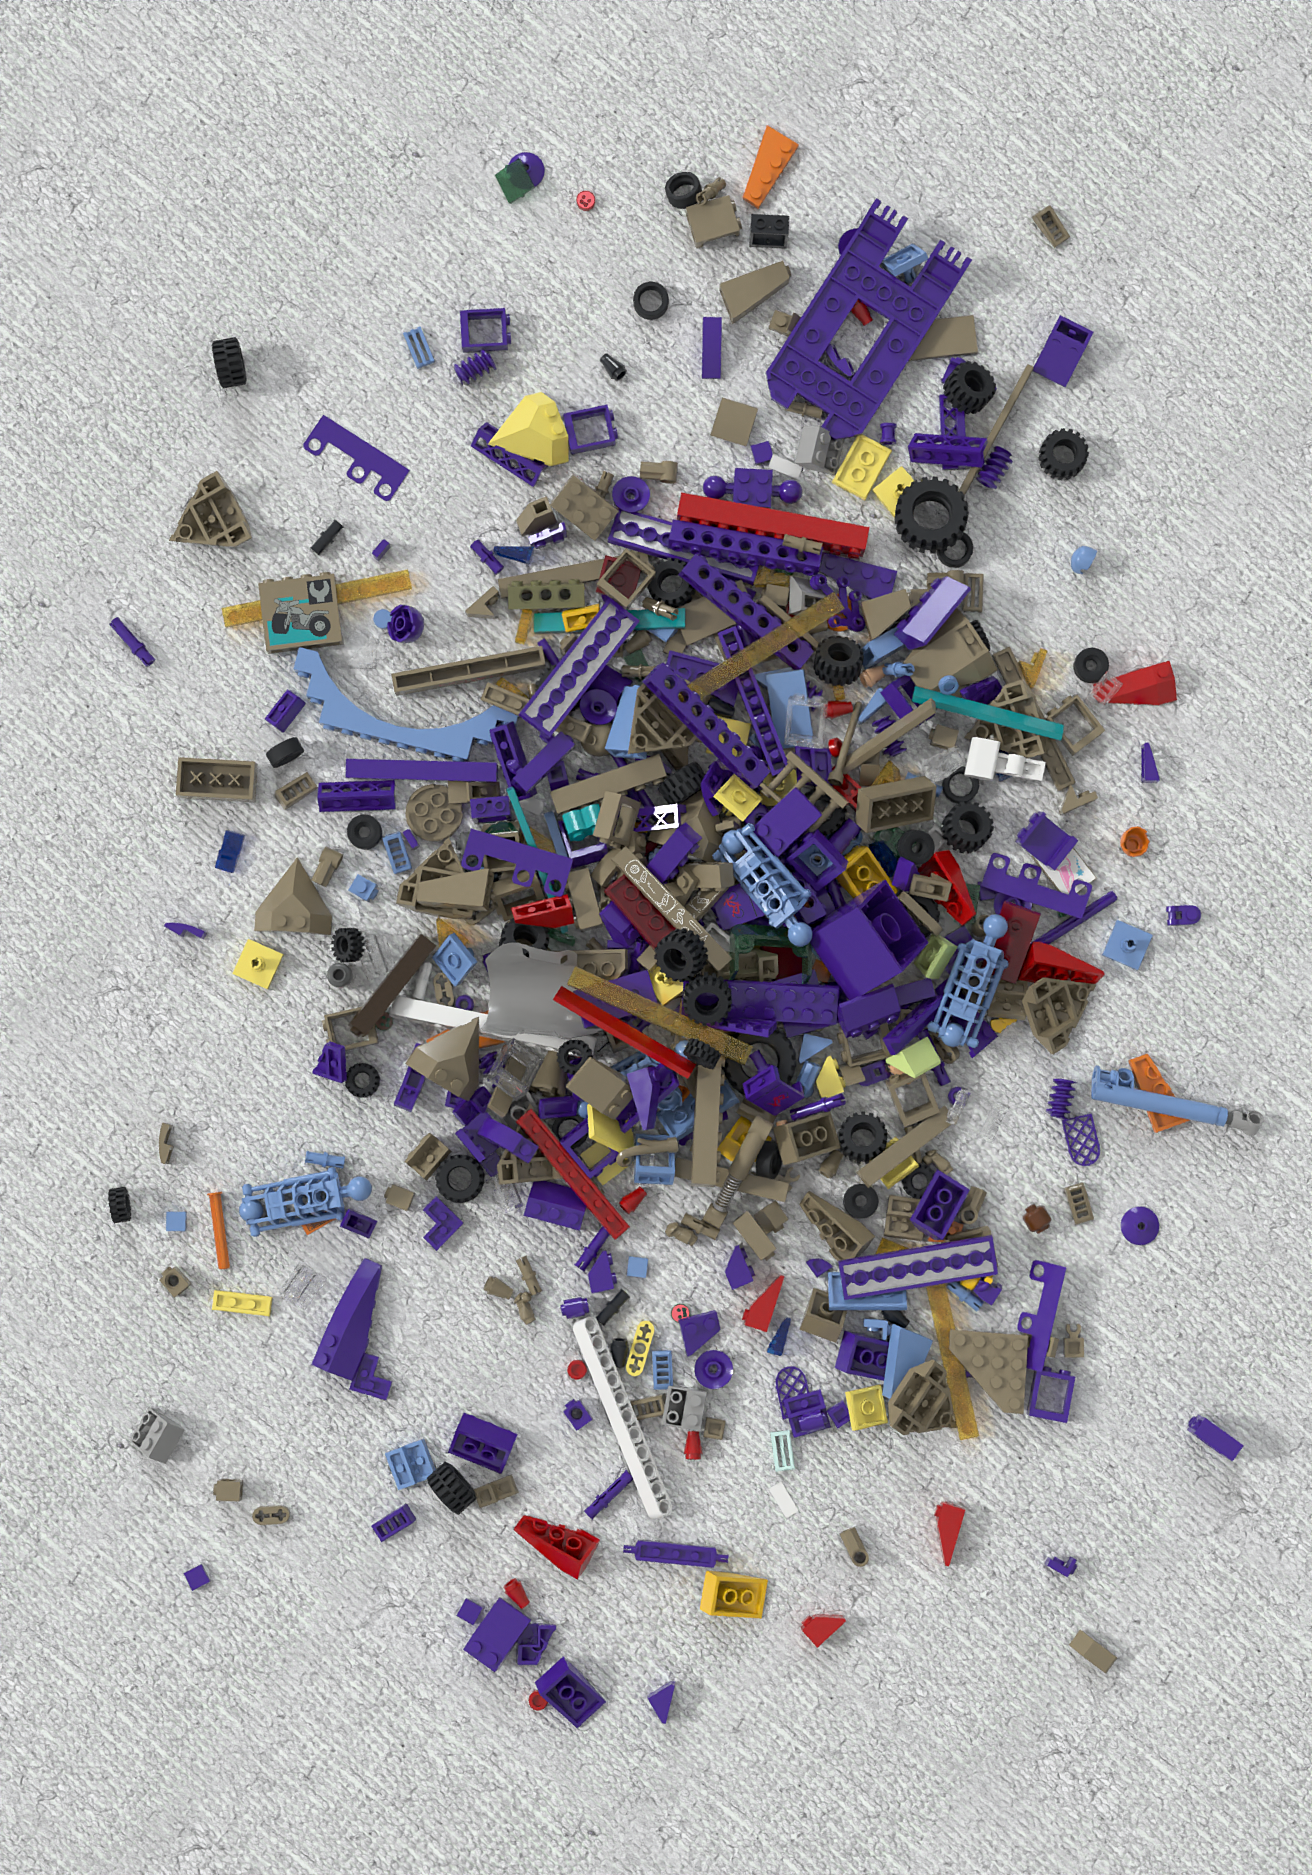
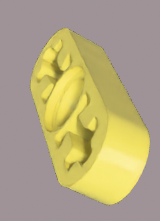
M647 1320L641 1321L638 1324L626 1364V1370L631 1376H638L642 1373L652 1341L654 1326ZM645 1324H648V1328L651 1329V1332H647L645 1338H649L648 1342L643 1339H637L638 1335L642 1337L643 1331L640 1330V1327H644ZM637 1343H643L646 1346L644 1353L638 1354L635 1352L634 1347ZM632 1354L636 1357H644L643 1361L639 1359L638 1366L640 1370L632 1372V1368L629 1367L635 1361V1358H631Z

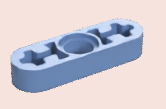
M553 811L544 813L556 853L568 857Z

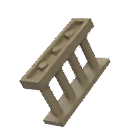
M790 751L785 756L789 759L787 761L788 764L769 785L766 783L760 784L763 788L761 792L769 799L772 796L779 803L782 798L774 790L793 769L799 768L803 772L801 774L802 777L788 793L795 787L801 790L807 782L813 781L817 787L816 791L808 798L812 804L821 795L827 794L832 798L830 800L831 803L823 810V815L806 832L812 833L819 828L836 808H845L850 802L797 754Z

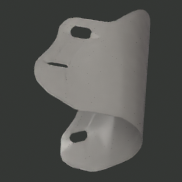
M507 943L496 948L486 958L485 962L490 980V1000L487 1021L480 1029L498 1035L514 1036L518 1035V1033L562 1037L561 1039L564 1040L587 1036L603 1030L596 1025L584 1029L579 1015L553 1001L561 986L573 992L603 983L597 977L577 966V954L574 951L553 952L519 943ZM522 948L529 952V958L523 954ZM568 955V960L561 964L560 959Z

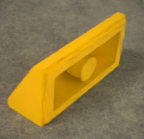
M600 604L562 611L565 631L571 632L585 629L599 612Z

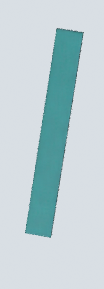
M676 608L679 611L678 614L671 613L677 616L674 621L662 615L657 616L655 612L648 609L627 610L640 620L633 630L686 629L685 608ZM562 612L534 613L535 634L569 633L565 631ZM585 629L576 630V631H571V632H583Z
M915 686L912 701L915 703L923 704L932 698L938 709L1056 740H1061L1063 737L1064 725L942 694Z
M514 787L507 788V793L528 846L537 848ZM538 871L543 886H545L548 875L545 872ZM550 882V883H549V888H550L551 891L554 892V890H553V888H552V885H551V882ZM547 893L548 899L556 897ZM567 925L560 927L562 934L569 930Z

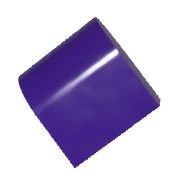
M886 880L881 881L851 899L811 928L813 933L812 939L809 942L848 1000L867 993L903 972L929 943Z

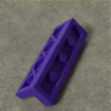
M940 394L941 435H945L946 430L948 432L946 435L948 436L951 434L952 436L966 437L965 412L961 413L957 408H952L950 411L946 409L943 400L947 399V396ZM948 416L955 420V426L951 430L944 423ZM942 465V470L966 468V466Z
M488 422L484 423L478 429L471 447L534 487L541 473L547 469L548 465L536 459L531 460L505 451V448L497 445L495 447L488 445L499 429ZM480 437L486 440L488 447H482L477 443ZM498 448L501 450L503 457L499 458L496 456L494 449ZM509 459H515L519 467L511 466ZM526 469L536 473L533 479L527 476Z
M915 433L908 445L910 462L983 467L985 463L983 451L988 441L987 438ZM918 440L925 441L923 443H917ZM975 444L980 445L979 447H971Z
M395 780L319 783L317 796L319 812L396 809ZM391 787V790H381V788ZM346 788L352 789V790L349 791V792H344V791H342V790H344V789H346ZM363 788H370L369 791H362ZM323 789H332L331 792L323 793Z
M672 804L639 808L637 818L642 823L638 828L634 827L633 831L644 832L679 828L681 826L680 813H686V805ZM674 814L675 824H669L665 820L666 817ZM653 816L659 819L655 826L648 822Z
M943 995L923 1000L883 1038L890 1055H897L935 1018Z
M661 1063L655 1067L660 1075L658 1104L679 1086L676 1072ZM634 1098L631 1099L616 1118L623 1133H626L640 1120Z

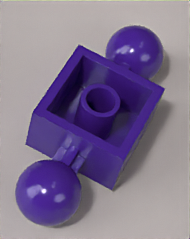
M735 468L734 483H726L720 476L713 475L704 481L702 487L703 493L709 498L720 499L725 494H733V502L771 509V497H780L784 503L794 504L801 499L803 493L801 485L795 480H786L780 486L772 485L773 470Z

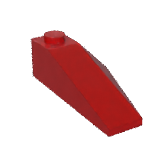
M1170 661L1093 684L1098 703L1159 706L1177 700L1175 677Z
M950 850L934 852L931 859L922 864L917 870L922 876L930 877L931 873H934L952 883L948 900L934 899V901L947 909V913L963 926L976 915L960 866Z
M1033 941L1029 946L1018 980L1035 983L1041 978L1096 984L1105 974L1104 971L1052 945Z
M526 1515L514 1527L516 1533L557 1568L577 1580L588 1566L600 1542V1539L584 1530H570L565 1528V1525H551L545 1520Z

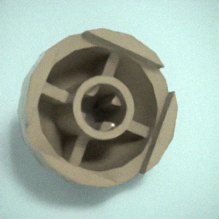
M588 722L593 727L586 743L581 742V746L585 752L592 756L610 755L605 746L613 723L595 725Z

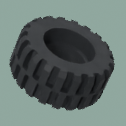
M934 476L932 480L923 477L921 482L915 480L911 482L910 487L906 486L902 495L898 498L894 518L897 525V533L902 535L901 540L904 543L909 542V547L913 550L915 547L920 548L919 552L925 553V550H930V554H936V550L940 549L941 552H944L948 546L952 548L957 540H960L963 536L969 515L967 511L968 503L964 501L965 495L962 491L958 492V486L955 484L951 486L949 485V480L943 479V481H939L938 477ZM926 501L938 502L949 512V521L939 529H926L920 526L914 519L913 512L915 507Z
M776 1029L769 1037L737 1032L729 1040L723 1054L725 1055V1067L723 1069L730 1085L739 1093L745 1095L743 1083L751 1078L742 1068V1055L749 1046L758 1043L768 1045L774 1050L777 1055V1068L780 1080L786 1084L790 1083L795 1074L797 1064L796 1052L790 1039L783 1032Z

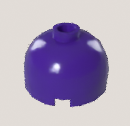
M398 605L391 611V622L387 623L390 638L399 643H411L418 640L424 630L422 614L416 608L407 605Z

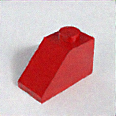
M814 1614L812 1617L809 1615L801 1622L803 1624L801 1630L818 1648L846 1622V1619L843 1615Z

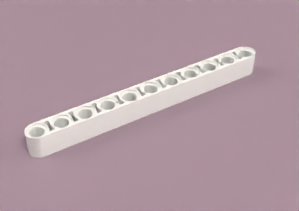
M397 996L392 1002L389 1016L396 1019L452 1030L460 1025L463 1026L471 1022L472 1019L479 1017V1036L558 1052L559 1047L564 1042L569 1041L556 1036L525 1033L506 1036L489 1033L480 1029L486 1023L488 1014ZM587 1035L571 1039L584 1041L592 1049V1055L594 1054L597 1038ZM576 1049L568 1053L569 1055L582 1057L581 1052Z
M594 1317L578 1320L573 1325L574 1334L646 1512L651 1519L669 1516L672 1512V1504L600 1326Z

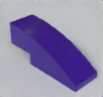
M703 317L702 379H721L722 317Z

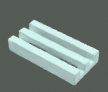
M790 1430L770 1432L775 1471L795 1469ZM782 1435H786L790 1466L786 1465ZM775 1436H779L783 1467H779Z

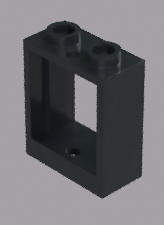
M751 214L749 247L787 249L789 216Z

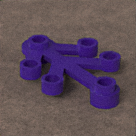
M817 574L812 576L810 586L814 590L821 589L835 604L828 605L827 602L818 603L816 606L817 612L819 614L843 613L847 618L841 619L837 615L830 617L828 621L830 627L847 626L853 632L862 631L865 627V620L859 613V600H861L862 594L857 589L849 593L851 611L848 608L846 589L850 584L849 578L842 576L837 579L838 597L828 586L827 578L824 575Z

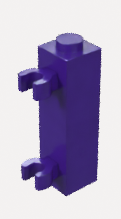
M559 732L555 737L551 735L548 739L540 733L539 737L547 745L523 769L514 759L508 764L507 768L516 775L511 783L526 796L573 750L575 744L571 736Z

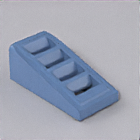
M881 687L878 688L859 716L857 722L859 725H862L887 703L880 693L883 690Z
M398 831L382 836L393 873L397 874L412 869L401 832ZM399 839V842L388 845V841ZM398 846L402 848L393 852L390 851V849ZM402 853L404 854L403 857L393 860L392 856H396ZM406 860L407 864L398 867L395 866L396 863Z
M652 1350L654 1390L668 1389V1385L673 1386L672 1351ZM656 1357H668V1360L656 1361ZM668 1364V1368H657V1365ZM657 1372H669V1376H657ZM657 1380H669V1383L657 1384Z

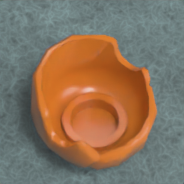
M1139 826L1126 830L1120 838L1123 852L1130 857L1143 855L1150 843L1146 835L1147 831Z

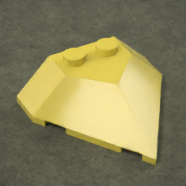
M542 392L525 396L488 443V445L494 447L497 445L505 448V451L522 457L545 462L544 464L548 466H555L569 461L568 434L555 401Z

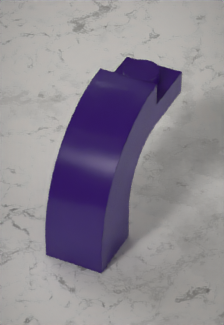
M416 1043L414 1049L421 1044ZM408 1066L394 1101V1106L412 1112L426 1077Z
M488 1117L476 1133V1135L487 1142L500 1146L526 1163L530 1162L539 1147L511 1128Z

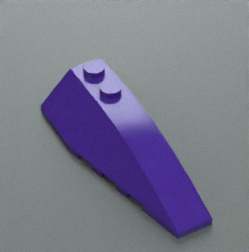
M367 1258L363 1259L331 1317L311 1365L342 1378L354 1380L369 1344L368 1335L369 1329L372 1327L373 1320L371 1318L373 1308L375 1309V1295L379 1287L382 1265Z

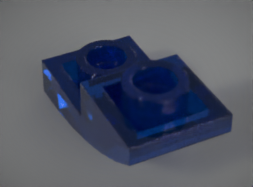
M882 840L868 844L870 851L876 860L880 861L881 867L888 877H894L898 861L890 848Z

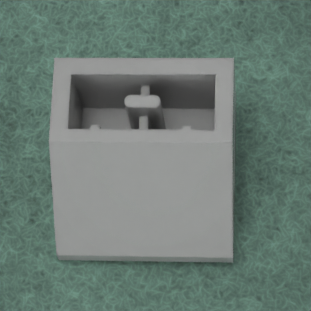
M805 426L802 430L795 463L809 470L836 475L844 439L833 440L829 435L830 431L821 426Z
M790 577L789 614L820 620L833 616V613L819 614L816 610L817 604L821 602L834 605L821 589L814 590L810 586L809 579Z
M668 1385L662 1425L700 1431L707 1392L694 1388Z
M148 1407L129 1442L148 1458L166 1464L185 1429L170 1418Z

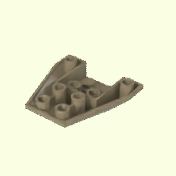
M958 608L953 611L927 645L914 648L903 662V664L911 663L914 666L915 671L912 672L913 675L910 678L916 686L940 692L938 683L944 676H954L959 686L982 681L998 670L989 650L969 620Z

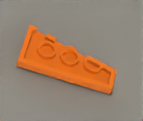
M767 125L743 195V200L759 209L798 149L799 144Z

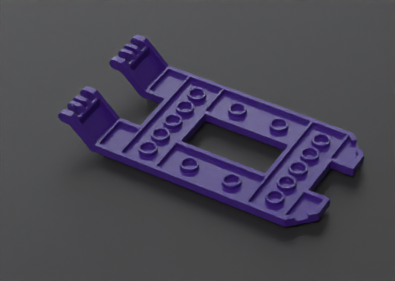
M878 198L871 205L854 236L765 373L771 400L786 410L798 394L829 414L821 427L830 431L829 435L833 440L855 437L863 433L972 262L971 258L966 257L961 268L954 265L961 256L960 251H957L951 262L948 261L955 249L954 247L949 248L945 258L940 256L938 253L946 244L940 239L911 287L880 268V264L909 218L902 216L897 227L891 224L892 219L898 213L894 209L887 221L884 220L891 207L886 205L881 216L875 214L874 212L882 203ZM857 300H859L889 321L855 375L849 381L819 362V359Z

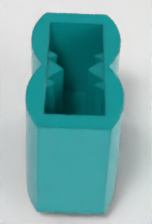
M599 804L589 805L581 810L570 811L562 815L570 841H581L588 835H593L600 812Z

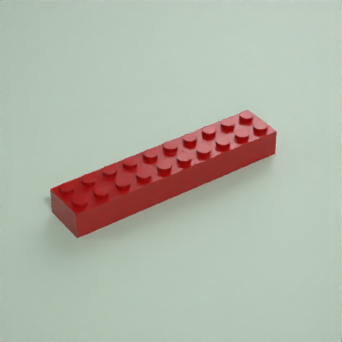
M682 492L677 512V520L783 540L785 534L798 538L806 537V540L823 543V550L829 551V554L837 556L847 554L852 559L863 557L870 528Z

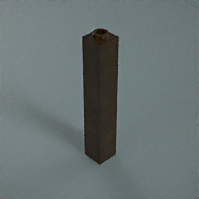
M423 934L416 937L348 1024L351 1028L350 1031L357 1037H364L369 1033L436 947Z

